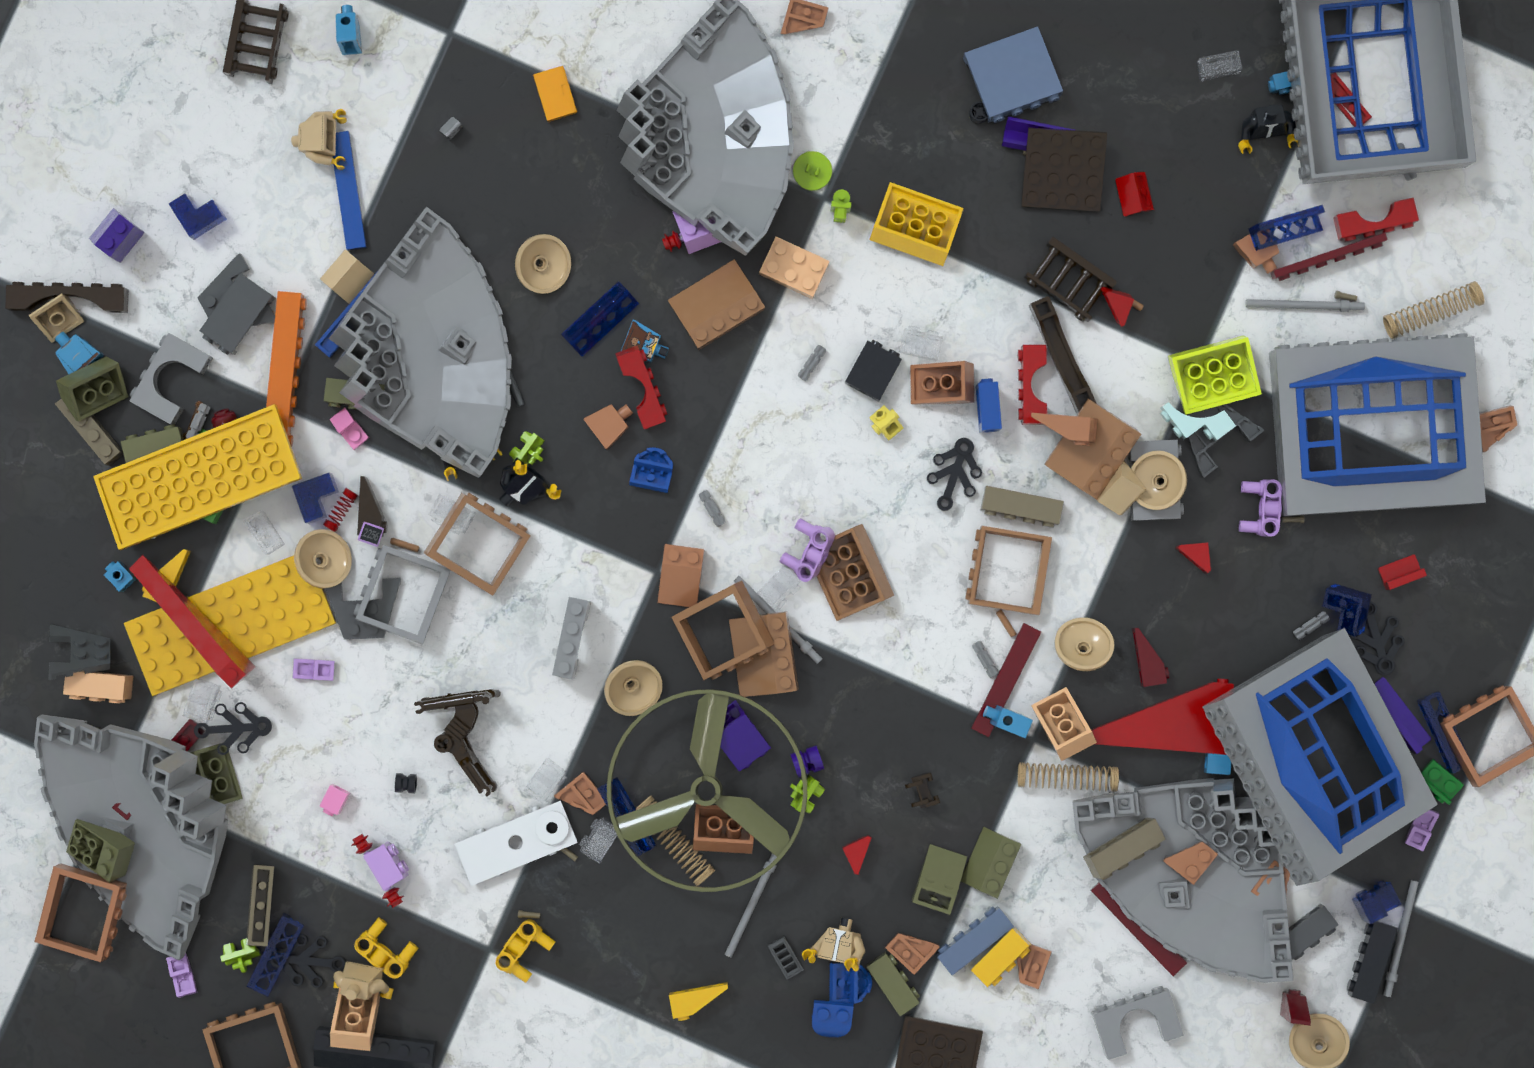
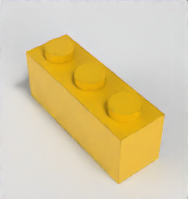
M1014 927L971 971L987 987L991 985L995 987L1003 979L1001 975L1005 971L1009 973L1017 965L1015 961L1019 957L1023 959L1031 951L1029 947L1032 944Z

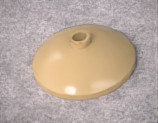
M539 234L530 237L521 245L516 255L515 270L517 277L524 287L536 293L545 294L559 289L567 280L571 270V257L566 245L552 235ZM538 259L540 260L539 266L536 265Z
M1165 451L1148 452L1139 457L1131 468L1146 488L1136 500L1145 508L1152 510L1170 508L1182 498L1186 490L1187 473L1185 467L1171 453ZM1161 478L1164 479V483L1162 485L1159 484V480Z
M319 529L307 533L300 539L295 548L294 563L297 572L305 582L317 588H331L340 584L347 577L351 569L352 557L347 543L340 535L330 530ZM316 558L320 559V564H317Z
M1075 618L1064 623L1057 631L1055 650L1060 660L1067 666L1079 671H1093L1103 667L1111 659L1114 651V640L1108 628L1099 621L1090 618Z
M633 660L625 662L616 667L605 682L604 694L606 701L615 712L621 715L635 716L642 714L659 700L662 692V679L657 669L645 661Z
M1310 1014L1311 1026L1301 1024L1293 1026L1289 1036V1047L1294 1059L1303 1067L1336 1068L1347 1057L1350 1046L1349 1035L1342 1023L1336 1018L1326 1014ZM1321 1045L1323 1048L1318 1050L1316 1046Z

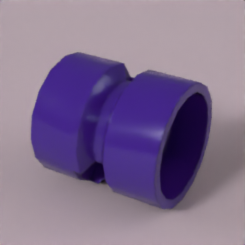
M817 745L806 748L804 753L800 750L806 775H809L810 771L815 773L824 770ZM794 752L790 755L798 778L802 777L801 769Z

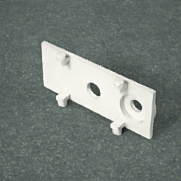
M561 800L539 809L538 805L532 807V812L487 831H484L483 828L476 830L477 835L455 843L454 845L471 886L493 877L502 876V873L544 856H551L561 849L578 843ZM549 822L557 824L558 829L555 833L547 831L546 826ZM513 835H518L523 840L522 847L516 850L509 846V839Z

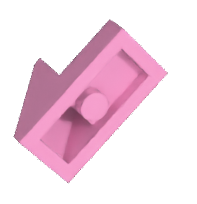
M345 407L330 419L337 432L344 437L353 450L369 439V436Z

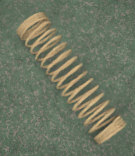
M1474 281L1466 284V287L1455 288L1454 292L1450 290L1448 294L1437 295L1436 298L1432 297L1430 301L1426 299L1424 303L1419 302L1418 305L1413 304V307L1408 306L1407 310L1403 308L1401 312L1396 311L1395 314L1384 315L1383 323L1386 332L1391 339L1398 337V331L1401 335L1404 334L1400 321L1396 316L1399 313L1403 327L1409 333V326L1402 315L1403 310L1407 314L1411 329L1415 331V324L1408 312V308H1411L1415 323L1421 329V323L1414 310V306L1418 307L1421 321L1424 326H1427L1425 315L1420 308L1421 303L1424 305L1429 323L1433 324L1426 301L1430 303L1432 315L1435 321L1438 322L1439 317L1432 304V299L1436 301L1438 313L1444 320L1445 315L1438 302V297L1442 299L1444 311L1450 317L1451 313L1443 298L1444 295L1448 297V303L1454 315L1457 314L1455 305L1458 311L1462 313L1461 303L1464 309L1468 311V304L1461 292V288L1465 289L1466 298L1471 308H1474V303L1477 306H1481L1485 300L1480 285ZM1456 290L1459 291L1461 303H1460V301H1459L1457 295L1455 294V291H1456ZM1450 292L1453 293L1455 305L1449 296Z
M1020 762L1018 765V787H1025L1028 765L1029 788L1031 787L1033 766L1035 767V788H1037L1040 766L1042 789L1044 788V776L1047 766L1048 789L1050 788L1052 767L1054 768V788L1056 789L1057 774L1060 766L1061 789H1063V776L1066 767L1067 789H1069L1071 768H1073V789L1075 790L1076 774L1079 767L1080 790H1082V777L1085 768L1086 790H1088L1090 769H1092V790L1094 791L1095 775L1098 768L1099 791H1101L1103 769L1105 771V791H1107L1109 770H1111L1110 790L1113 792L1118 791V767L1110 766L1106 771L1105 766H1103L1100 772L1099 766H1096L1094 770L1092 765L1088 770L1086 765H1084L1082 771L1079 765H1077L1076 769L1071 765L1069 770L1066 764L1063 770L1060 764H1058L1057 769L1052 764L1050 770L1047 763L1044 766V770L1041 763L1038 765V768L1033 763L1031 770L1028 762L1026 764L1025 762Z
M649 796L633 811L653 805L657 801L653 802L654 798ZM678 826L673 827L668 831L664 830L656 838V840H659L671 830L673 831L661 842L660 845H663L669 839L678 834L665 847V850L671 847L680 839H682L669 852V854H672L674 851H676L681 846L686 844L673 857V859H676L678 856H680L682 853H684L690 848V850L677 862V864H680L690 855L695 853L681 867V869L685 868L691 862L699 858L685 872V874L689 873L702 862L703 864L690 876V878H693L695 875H697L699 872H701L703 869L707 867V869L701 875H699L693 882L696 886L700 885L715 871L714 867L711 866V864H708L703 867V865L707 862V859H704L699 862L703 854H700L694 858L698 851L694 850L690 853V851L693 849V845L686 848V846L690 843V840H687L684 843H682V841L686 838V835H683L677 839V837L682 833V830H679L673 834V832L678 828Z

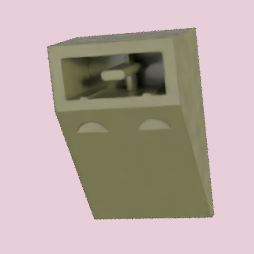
M76 819L66 852L110 883L126 875L135 843L119 832Z
M930 844L911 899L912 903L950 915L967 856Z

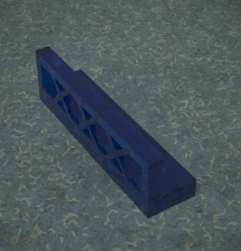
M1323 205L1261 222L1248 228L1255 250H1261L1323 231L1318 215L1325 212ZM1312 218L1316 229H1310L1305 226L1308 219ZM1292 224L1300 227L1297 234L1289 230ZM1276 228L1284 232L1281 239L1273 235ZM1262 233L1267 237L1265 244H1260L1257 234Z
M618 281L561 335L582 357L639 303ZM627 297L632 301L628 306L621 307L622 302ZM611 312H616L615 318L607 321V315ZM601 325V331L597 334H592L593 328ZM581 339H587L586 344L579 349L576 344Z
M1440 691L1417 700L1447 770L1453 774L1461 771L1460 768L1462 767L1457 763L1454 752L1451 750L1438 721L1439 715L1446 717L1450 714ZM1435 697L1439 701L1437 711L1433 710L1429 701ZM1453 726L1452 728L1454 732L1456 733L1459 741L1461 742L1464 750L1466 751L1456 727Z
M618 777L612 780V800L615 816L619 817L636 811V808ZM607 783L597 788L608 807ZM651 835L633 842L627 841L637 856L657 846Z
M283 912L268 942V946H266L246 987L267 997L269 996L304 924L291 919L290 915ZM287 923L298 927L294 935L287 937L285 927ZM286 941L287 951L278 954L276 950L277 943ZM277 959L278 969L269 972L266 965L267 962ZM265 968L266 974L261 975ZM268 977L270 985L267 990L256 986L260 978Z

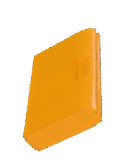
M564 66L533 75L547 122L577 113Z

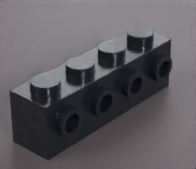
M1373 919L1370 920V923L1367 922L1364 929L1366 936L1364 942L1361 941L1358 953H1360L1359 959L1354 962L1352 968L1354 975L1347 984L1346 990L1349 996L1372 1004L1375 1003L1398 929L1397 927Z

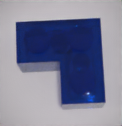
M186 193L169 203L188 236L193 240L227 219L217 202L213 199L198 209Z
M326 473L292 486L304 522L307 524L326 518L321 498L339 492L332 473Z
M1334 584L1326 588L1322 607L1341 612L1337 630L1345 628L1349 635L1357 636L1365 631L1372 594Z
M1383 880L1375 883L1373 889L1369 891L1364 889L1355 894L1356 897L1352 901L1363 921L1372 924L1388 916V911L1402 905L1391 883L1384 882Z

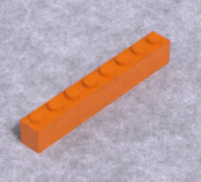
M278 291L266 407L274 404L277 405L292 447L293 435H291V427L295 425L293 408L297 406V396L294 395L295 388L299 386V377L296 374L297 369H300L301 357H298L299 349H302L303 338L300 337V334L305 326V318H302L303 310H306L307 299L304 298L302 293Z

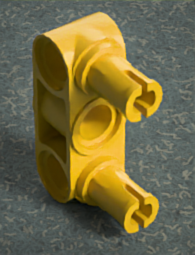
M378 917L368 931L362 932L355 941L354 947L374 967L383 968V972L387 976L396 979L406 971L410 959L419 948L409 941L401 953L395 955L388 947L378 942L377 937L387 925L383 919ZM362 939L369 942L368 949H363L360 946ZM398 964L401 968L400 973H394L391 970V965Z
M527 919L522 922L516 932L514 931L503 946L504 948L497 956L495 964L499 970L509 974L512 973L526 983L532 973L521 966L517 959L527 949L530 941H536L548 951H550L556 941L543 933V929L534 920ZM524 925H532L534 932L531 934L525 933ZM507 956L510 959V965H502L500 958Z

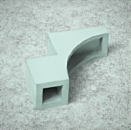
M1169 402L1160 408L1162 410L1160 414L1166 422H1171L1174 426L1173 432L1178 438L1182 437L1183 440L1203 426V432L1209 440L1213 439V441H1216L1236 426L1225 410L1211 417L1195 418L1179 412Z

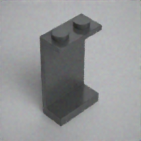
M239 273L199 330L204 334L202 338L211 344L213 342L219 344L218 349L223 353L235 355L237 353L235 351L236 347L267 303H272L275 297Z

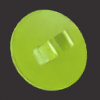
M815 151L803 153L794 163V179L800 187L806 190H819L825 187L831 179V163L822 153Z

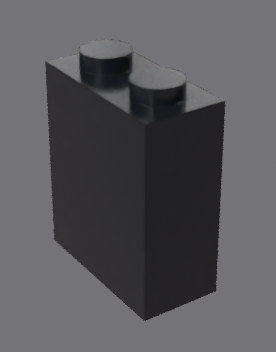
M867 340L845 384L879 402L902 359L899 358L900 354L892 349L887 351L882 348L883 345L875 340L871 342Z

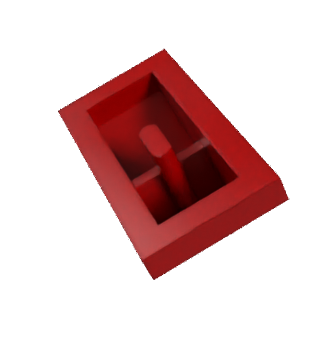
M1107 287L1100 288L1115 321L1121 327L1124 326L1134 298L1128 293Z
M1208 543L1178 545L1175 548L1205 574L1211 571Z
M869 835L842 846L854 874L858 875L872 838Z

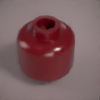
M229 408L219 410L214 413L211 419L213 428L236 420L237 416L234 411H229Z

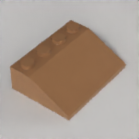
M735 259L668 300L698 351L765 310L764 304Z
M1088 399L1077 416L1098 419L1096 442H1090V446L1074 445V441L1062 437L1044 465L1082 491L1098 499L1141 436V433L1133 426Z
M863 524L835 535L828 557L822 565L817 578L834 617L838 621L895 595Z
M788 612L762 614L760 616L774 645L768 647L769 652L761 656L758 653L752 655L754 659L745 664L742 661L737 663L736 672L739 692L743 697L786 693L799 689ZM745 617L729 619L734 658L759 646Z

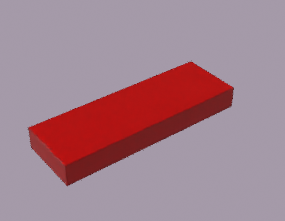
M1336 73L1330 75L1333 98L1353 95ZM1352 102L1335 104L1350 123L1356 127V121L1347 112L1348 110L1355 117L1354 104ZM1360 103L1362 123L1364 124L1372 116Z

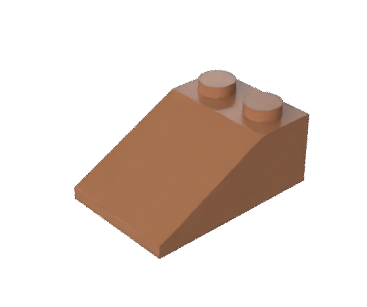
M956 361L910 365L911 404L974 403L973 363Z
M1031 413L1032 418L1068 440L1074 441V445L1090 446V442H1096L1098 419Z
M665 544L658 603L691 607L697 604L704 549Z

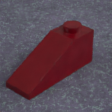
M1132 628L1141 687L1166 684L1167 679H1169L1168 667H1164V663L1140 629Z
M1289 989V992L1283 991L1280 1015L1290 1023L1311 1026L1306 996L1300 994L1301 991L1296 989Z

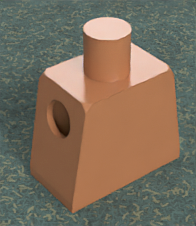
M1268 223L1233 244L1234 248L1253 269L1261 264L1267 274L1277 269L1272 257L1279 254V249Z
M611 404L583 420L605 449L608 450L629 428L624 420L631 416L633 412L627 404L618 411Z

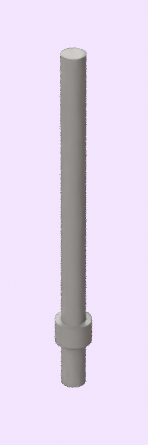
M1246 299V307L1340 310V312L1365 309V303L1349 302V300L1327 302Z
M740 576L734 580L735 583L743 581L751 599L766 614L776 613ZM790 627L791 639L800 647L799 649L804 654H807L818 664L823 658L812 648L813 646L808 641L805 642Z
M773 853L769 861L765 862L764 869L777 858ZM777 865L761 876L724 955L732 958L771 873H774Z
M1414 880L1410 882L1389 972H1386L1385 976L1387 981L1383 995L1391 997L1394 982H1397L1398 979L1397 970L1419 883Z

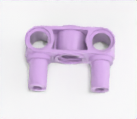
M1263 479L1259 482L1242 481L1241 493L1258 494L1260 502L1259 519L1257 521L1240 520L1239 532L1256 533V535L1264 537L1275 536L1280 529L1282 512V486L1280 482L1274 479ZM1269 483L1274 484L1276 487L1274 494H1270L1267 491ZM1268 522L1273 525L1272 533L1265 531V525Z
M800 518L795 525V529L808 535L810 541L803 552L802 559L799 560L785 552L780 559V563L793 569L799 580L808 582L819 574L822 565L828 557L835 534L830 527L814 526ZM821 533L825 535L826 541L821 539ZM806 567L810 570L811 575H808L806 573Z

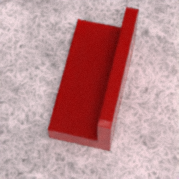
M1134 172L1115 179L1124 216L1154 210L1145 172Z
M1410 555L1378 568L1386 590L1394 589L1427 576L1425 569L1420 568L1415 555Z

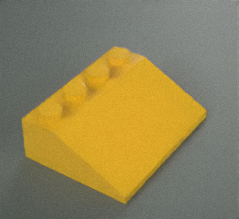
M890 182L869 240L944 266L964 208Z

